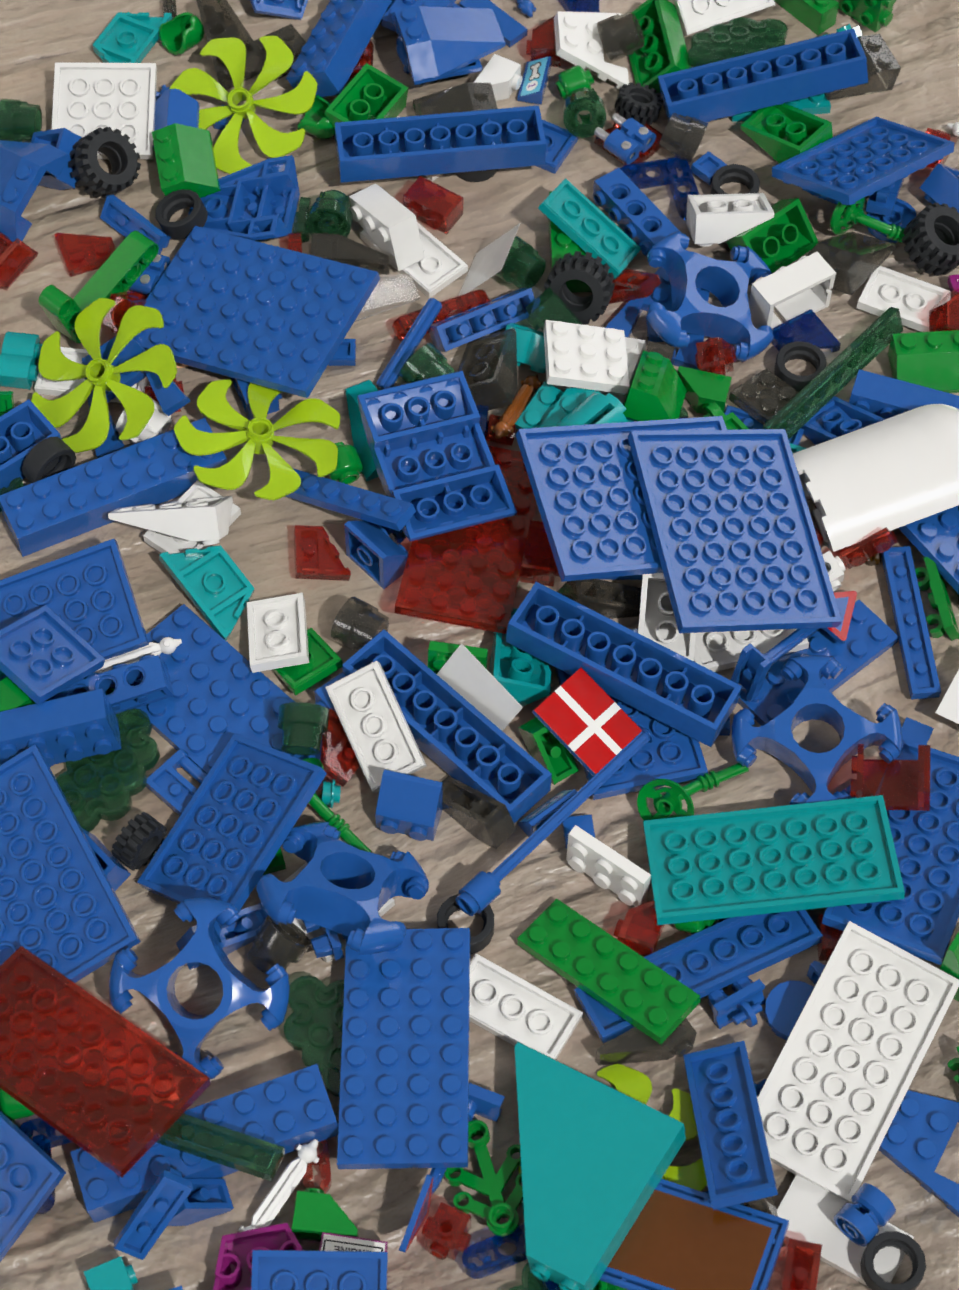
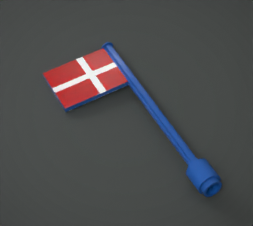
M579 668L535 708L532 713L594 777L492 873L479 871L459 890L456 903L469 916L481 913L501 894L500 881L647 742L652 743L653 741L651 731L646 728H640L582 668Z

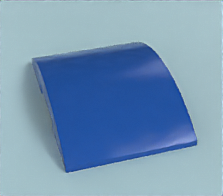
M463 371L358 395L357 399L364 430L385 495L412 503L416 510L402 528L410 542L517 514L499 464L495 465L479 424L480 415Z

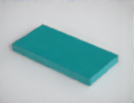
M566 178L538 207L544 215L581 249L592 253V258L596 259L597 256L602 258L601 264H608L610 267L608 273H613L614 279L621 274L641 250L638 244Z

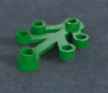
M473 1120L469 1122L468 1146L475 1150L483 1179L465 1171L463 1167L447 1168L445 1177L451 1186L464 1185L488 1196L492 1207L473 1200L468 1192H459L453 1198L455 1210L459 1214L472 1213L487 1220V1226L493 1234L507 1236L513 1233L519 1225V1215L516 1210L523 1200V1188L520 1185L522 1173L517 1175L515 1179L516 1186L505 1203L502 1191L516 1167L521 1166V1157L518 1159L512 1158L514 1153H520V1145L514 1144L508 1148L507 1157L497 1174H495L487 1144L490 1141L488 1126L483 1121ZM476 1135L483 1136L479 1140H472ZM454 1172L461 1173L457 1178L450 1177ZM462 1200L469 1201L466 1206L458 1205ZM502 1218L509 1219L504 1224H498V1221Z

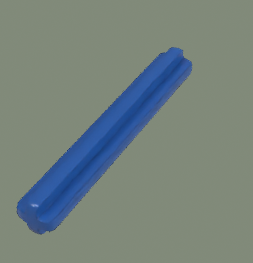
M435 298L428 299L379 377L377 385L381 389L393 387L440 312L442 304Z

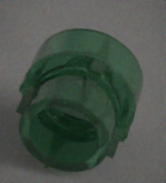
M578 88L570 95H567L563 106V121L566 129L577 137L587 138L595 135L594 131L597 127H604L606 122L605 104L601 97L597 95V92L594 91V88ZM583 110H586V111H589V112H590L589 114H586V115L578 114L579 112H581V111H583Z
M2 98L0 100V140L17 142L32 140L33 133L42 130L40 105L28 104L19 99Z
M338 190L321 191L319 197L316 198L315 203L310 208L306 223L307 229L313 238L325 244H337L348 237L353 222L349 195H345Z
M515 236L502 270L495 275L508 284L512 283L519 289L532 288L541 279L545 271L546 260L538 255V251L519 236Z
M428 343L407 360L401 368L399 376L408 384L451 374L455 370L446 362L447 359L432 343Z
M291 702L280 705L277 726L283 730L281 750L289 754L303 756L319 754L322 733L328 731L329 709L321 705L303 702Z

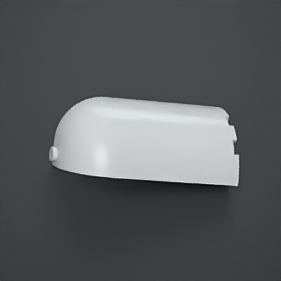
M945 404L924 405L793 453L806 500L812 498L817 509L813 510L812 513L818 524L824 545L833 552L959 505V409Z

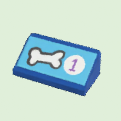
M550 56L526 63L517 101L542 105L551 70Z
M570 789L559 792L520 820L518 826L530 837L577 791Z

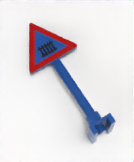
M856 591L834 593L842 622L838 627L822 628L840 644H844L847 638L857 596ZM819 628L797 629L764 655L751 643L748 644L741 651L731 681L742 685L748 691L746 699L749 702L753 701L759 695L770 666Z
M469 1083V1122L472 1121L474 1114L498 1122L502 1113L501 1105L505 1096ZM432 1168L430 1174H427L399 1251L406 1253L427 1218L432 1194L439 1187L447 1168Z

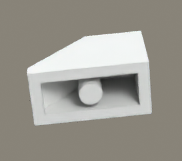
M494 54L471 85V104L479 105L509 98L513 91L518 90L523 80V77L520 76L521 64Z

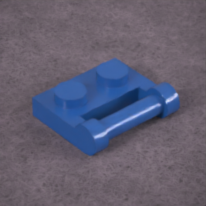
M183 749L178 750L144 781L145 786L179 816L194 796L197 788L178 773L176 769L183 768L200 784L207 776V773L188 758L189 754Z

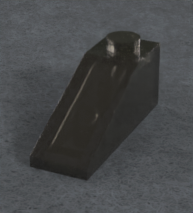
M312 233L310 255L376 271L379 273V277H390L388 255L340 234Z
M600 579L567 581L557 591L609 619L639 617L642 588Z
M447 776L442 781L443 810L478 840L497 849L517 830L505 804L450 776Z
M685 1018L660 1045L645 1033L633 1027L599 1047L596 1051L595 1061L598 1066L669 1060L676 1055L682 1057L693 1049L696 1031L687 1018Z

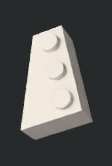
M376 183L349 196L352 205L350 213L353 219L362 226L398 271L425 258L414 213Z

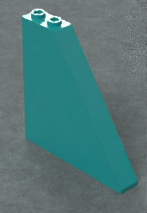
M517 1042L515 1045L526 1256L529 1268L535 1277L542 1281H548L549 1279L557 1283L561 1290H593L686 1140L684 1123Z

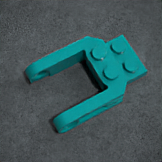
M544 381L515 423L516 429L555 427L561 419L596 390L573 387L563 392ZM626 417L627 422H635V421H637V420H634V419H631V418Z

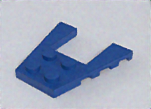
M660 267L605 328L624 330L625 337L629 338L642 310L647 311L649 304L658 302L666 310L671 311V285L666 270ZM697 288L700 296L708 302L710 291ZM687 333L690 336L688 347L679 348L674 365L700 370L704 336Z
M116 336L100 346L102 359H108ZM133 338L115 358L112 365L116 367L146 350ZM88 354L82 358V364L88 365L93 358ZM148 371L120 373V383L130 387L147 377L163 412L168 416L191 402L174 381L165 389L159 376L155 373ZM93 391L87 398L89 411L92 403ZM106 391L107 403L117 397L112 391ZM110 413L108 437L101 446L95 449L98 458L116 452L124 446L122 440L119 439L120 435L115 429L116 426Z
M907 1090L878 1150L905 1173H910L921 1183L920 1186L930 1194L931 1192L947 1204L946 1207L952 1213L959 1217V1184L935 1172L957 1123H959V1102Z

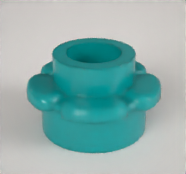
M332 779V782L323 781L321 800L326 805H329L330 808H333L334 803L340 802L341 786L335 785V779Z

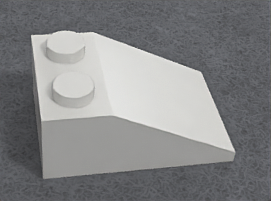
M764 193L687 195L686 226L694 243L700 246L708 247L715 243H722L774 218V211Z
M643 574L638 633L694 661L696 633L678 632L664 574Z

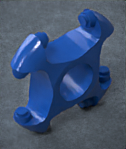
M680 231L671 233L658 241L647 253V259L651 267H663L666 270L671 285L672 308L671 311H668L661 303L653 302L649 304L647 321L655 333L671 348H687L690 341V336L687 333L722 340L733 345L731 355L735 360H740L741 363L763 352L774 339L773 330L768 325H762L757 329L753 326L747 291L748 285H752L758 278L772 274L765 262L748 246H734L730 253V258L733 261L716 260L699 253L687 251L685 249L689 245V236L680 233ZM697 288L705 289L714 294L722 304V307L714 306L705 301L698 293Z
M809 655L791 658L782 667L781 673L789 681L800 679L805 683L804 688L790 707L761 727H753L755 716L747 708L740 709L733 716L732 746L735 759L742 766L749 768L757 759L755 754L757 752L756 749L773 755L792 768L812 791V796L810 797L806 792L803 794L797 793L791 799L790 805L850 799L852 797L844 791H836L832 795L828 791V785L845 763L867 747L879 746V756L887 763L894 761L900 756L902 728L897 709H894L890 704L884 703L876 712L878 716L876 720L879 723L870 722L841 704L820 680L823 676L827 680L831 677L835 679L842 672L843 667L834 657ZM820 720L834 727L839 734L841 742L831 751L823 753L809 752L799 746L793 738L792 731L804 721Z
M329 822L309 823L292 828L283 842V848L286 852L295 854L308 864L290 882L279 881L272 874H266L258 881L257 893L269 917L276 924L283 923L285 925L288 923L292 924L294 919L297 918L349 937L347 945L351 946L350 949L358 951L359 955L381 953L398 947L406 935L405 925L399 921L384 920L379 916L378 912L389 899L395 896L416 900L425 896L429 889V881L417 860L408 851L406 853L399 850L398 852L393 851L389 859L357 849L339 840L341 831L329 825Z
M188 898L181 901L174 911L183 922L187 920L191 923L196 919L197 929L190 941L170 962L147 975H138L132 971L137 966L136 960L138 957L130 947L122 949L115 955L110 971L109 1003L116 1012L118 1011L122 1014L133 1005L131 1003L133 996L129 993V990L134 989L141 992L165 1014L183 1047L182 1058L177 1052L172 1054L169 1051L158 1060L164 1074L187 1080H209L217 1077L222 1072L221 1070L224 1069L223 1064L216 1056L210 1057L207 1055L203 1059L200 1056L201 1046L212 1030L227 1015L251 1003H260L266 1007L261 1011L263 1017L260 1019L269 1031L273 1028L276 1029L283 1023L287 1012L290 989L289 974L277 963L266 972L268 977L265 981L270 988L263 989L256 986L230 962L214 932L216 919L222 926L227 924L229 927L241 917L234 904L212 898ZM199 962L209 965L218 973L223 984V997L214 1013L197 1015L188 1012L180 1005L175 995V981L177 974L184 965Z

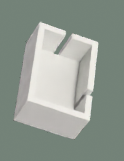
M817 251L809 256L801 257L797 262L787 267L779 268L775 273L758 278L752 283L749 299L752 324L756 329L762 325H768L774 334L784 329L785 326L775 315L774 310L787 326H790L828 307L836 272Z

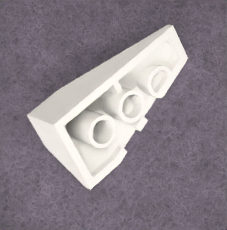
M232 496L197 498L196 501L186 503L185 506H182V503L179 501H172L159 505L160 509H156L154 504L123 507L108 513V518L189 541H202L203 545H213L220 543L219 540L228 534L233 498Z

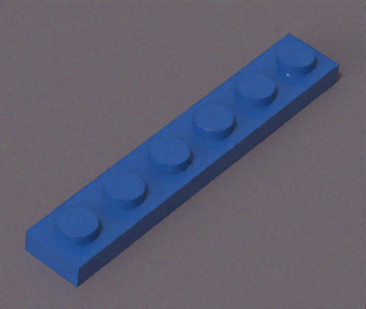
M297 469L294 470L301 478V485L298 490L286 496L400 531L416 512L412 503L328 478L318 477L317 475Z
M910 546L882 548L881 558L897 635L899 636L898 640L911 700L939 698L941 688Z

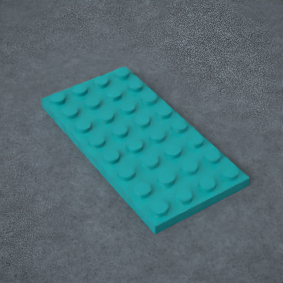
M883 795L643 821L657 925L901 900L905 898V890Z

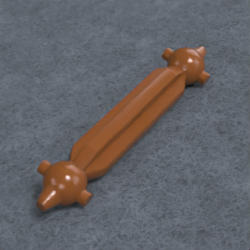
M537 374L530 375L521 381L523 386L519 388L504 411L500 422L491 427V431L495 432L496 439L513 433L512 426L517 422L533 397L534 391L543 384L542 381H539Z

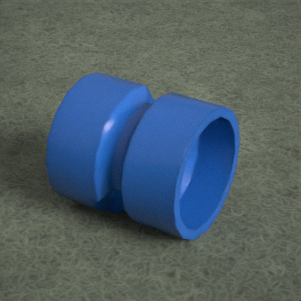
M868 1183L862 1184L851 1197L852 1203H845L834 1216L835 1224L839 1230L852 1242L862 1247H866L878 1234L877 1226H885L896 1213L895 1206L891 1200L878 1188Z

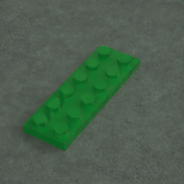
M558 899L517 938L518 946L660 1045L700 1003L699 994Z

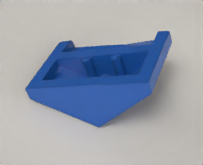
M179 89L164 91L155 104V130L174 123L199 128L200 103Z

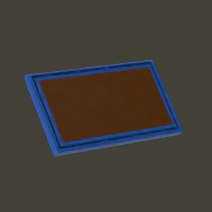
M661 1179L600 1280L627 1290H767L789 1227V1220L741 1204L713 1210L709 1194Z

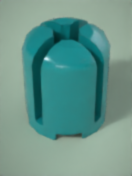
M595 391L561 419L555 427L627 422L623 413L627 409L611 393L604 396L599 393L596 394L597 391Z

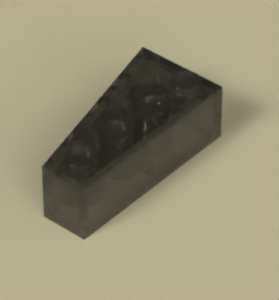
M196 0L207 41L231 37L242 40L246 47L244 81L260 74L264 66L261 51L227 0ZM212 56L219 84L225 90L234 87L226 65L220 58Z

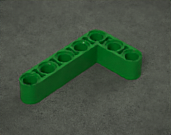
M133 231L123 240L73 299L54 285H49L41 292L38 301L39 305L58 331L75 343H81L75 331V320L79 313L99 298L111 299L117 303L155 259L159 246L140 232Z

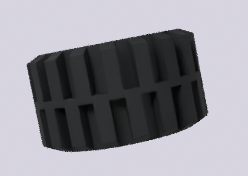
M105 127L103 129L98 128L79 139L73 145L74 149L70 151L69 155L72 160L68 162L69 167L73 168V172H71L72 178L76 177L78 180L76 182L77 186H83L85 193L90 194L93 192V197L97 198L115 195L134 183L133 180L137 179L139 175L136 171L140 169L141 164L137 162L140 155L134 150L136 145L134 142L131 144L128 141L130 137L127 134L122 136L121 130L115 129L112 131L111 127ZM98 151L109 159L112 166L111 174L101 168L97 158Z
M933 203L926 206L906 225L907 227L904 229V236L902 237V242L906 244L904 250L906 253H909L910 256L908 258L911 262L914 261L919 269L923 268L925 273L931 274L933 272L935 276L946 275L959 265V213L956 208H949L948 204L944 203L941 205Z
M575 251L573 256L571 253L564 255L563 259L559 258L552 267L544 285V299H548L546 303L548 309H554L552 314L555 317L558 315L562 317L561 321L567 322V320H570L573 324H578L579 321H582V324L586 325L589 324L590 319L594 322L606 311L613 295L615 283H612L614 279L613 273H608L610 267L607 263L602 265V258L599 256L595 259L591 257L592 253L590 252L582 255L581 251ZM573 279L581 280L591 288L593 294L587 297L577 296L568 289L566 281Z

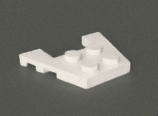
M558 11L554 17L556 55L574 65L581 66L583 70L588 67L597 72L599 79L603 81L609 79L618 84L616 88L619 90L624 84L628 85V69L604 61L602 32L621 36L624 31L623 14Z

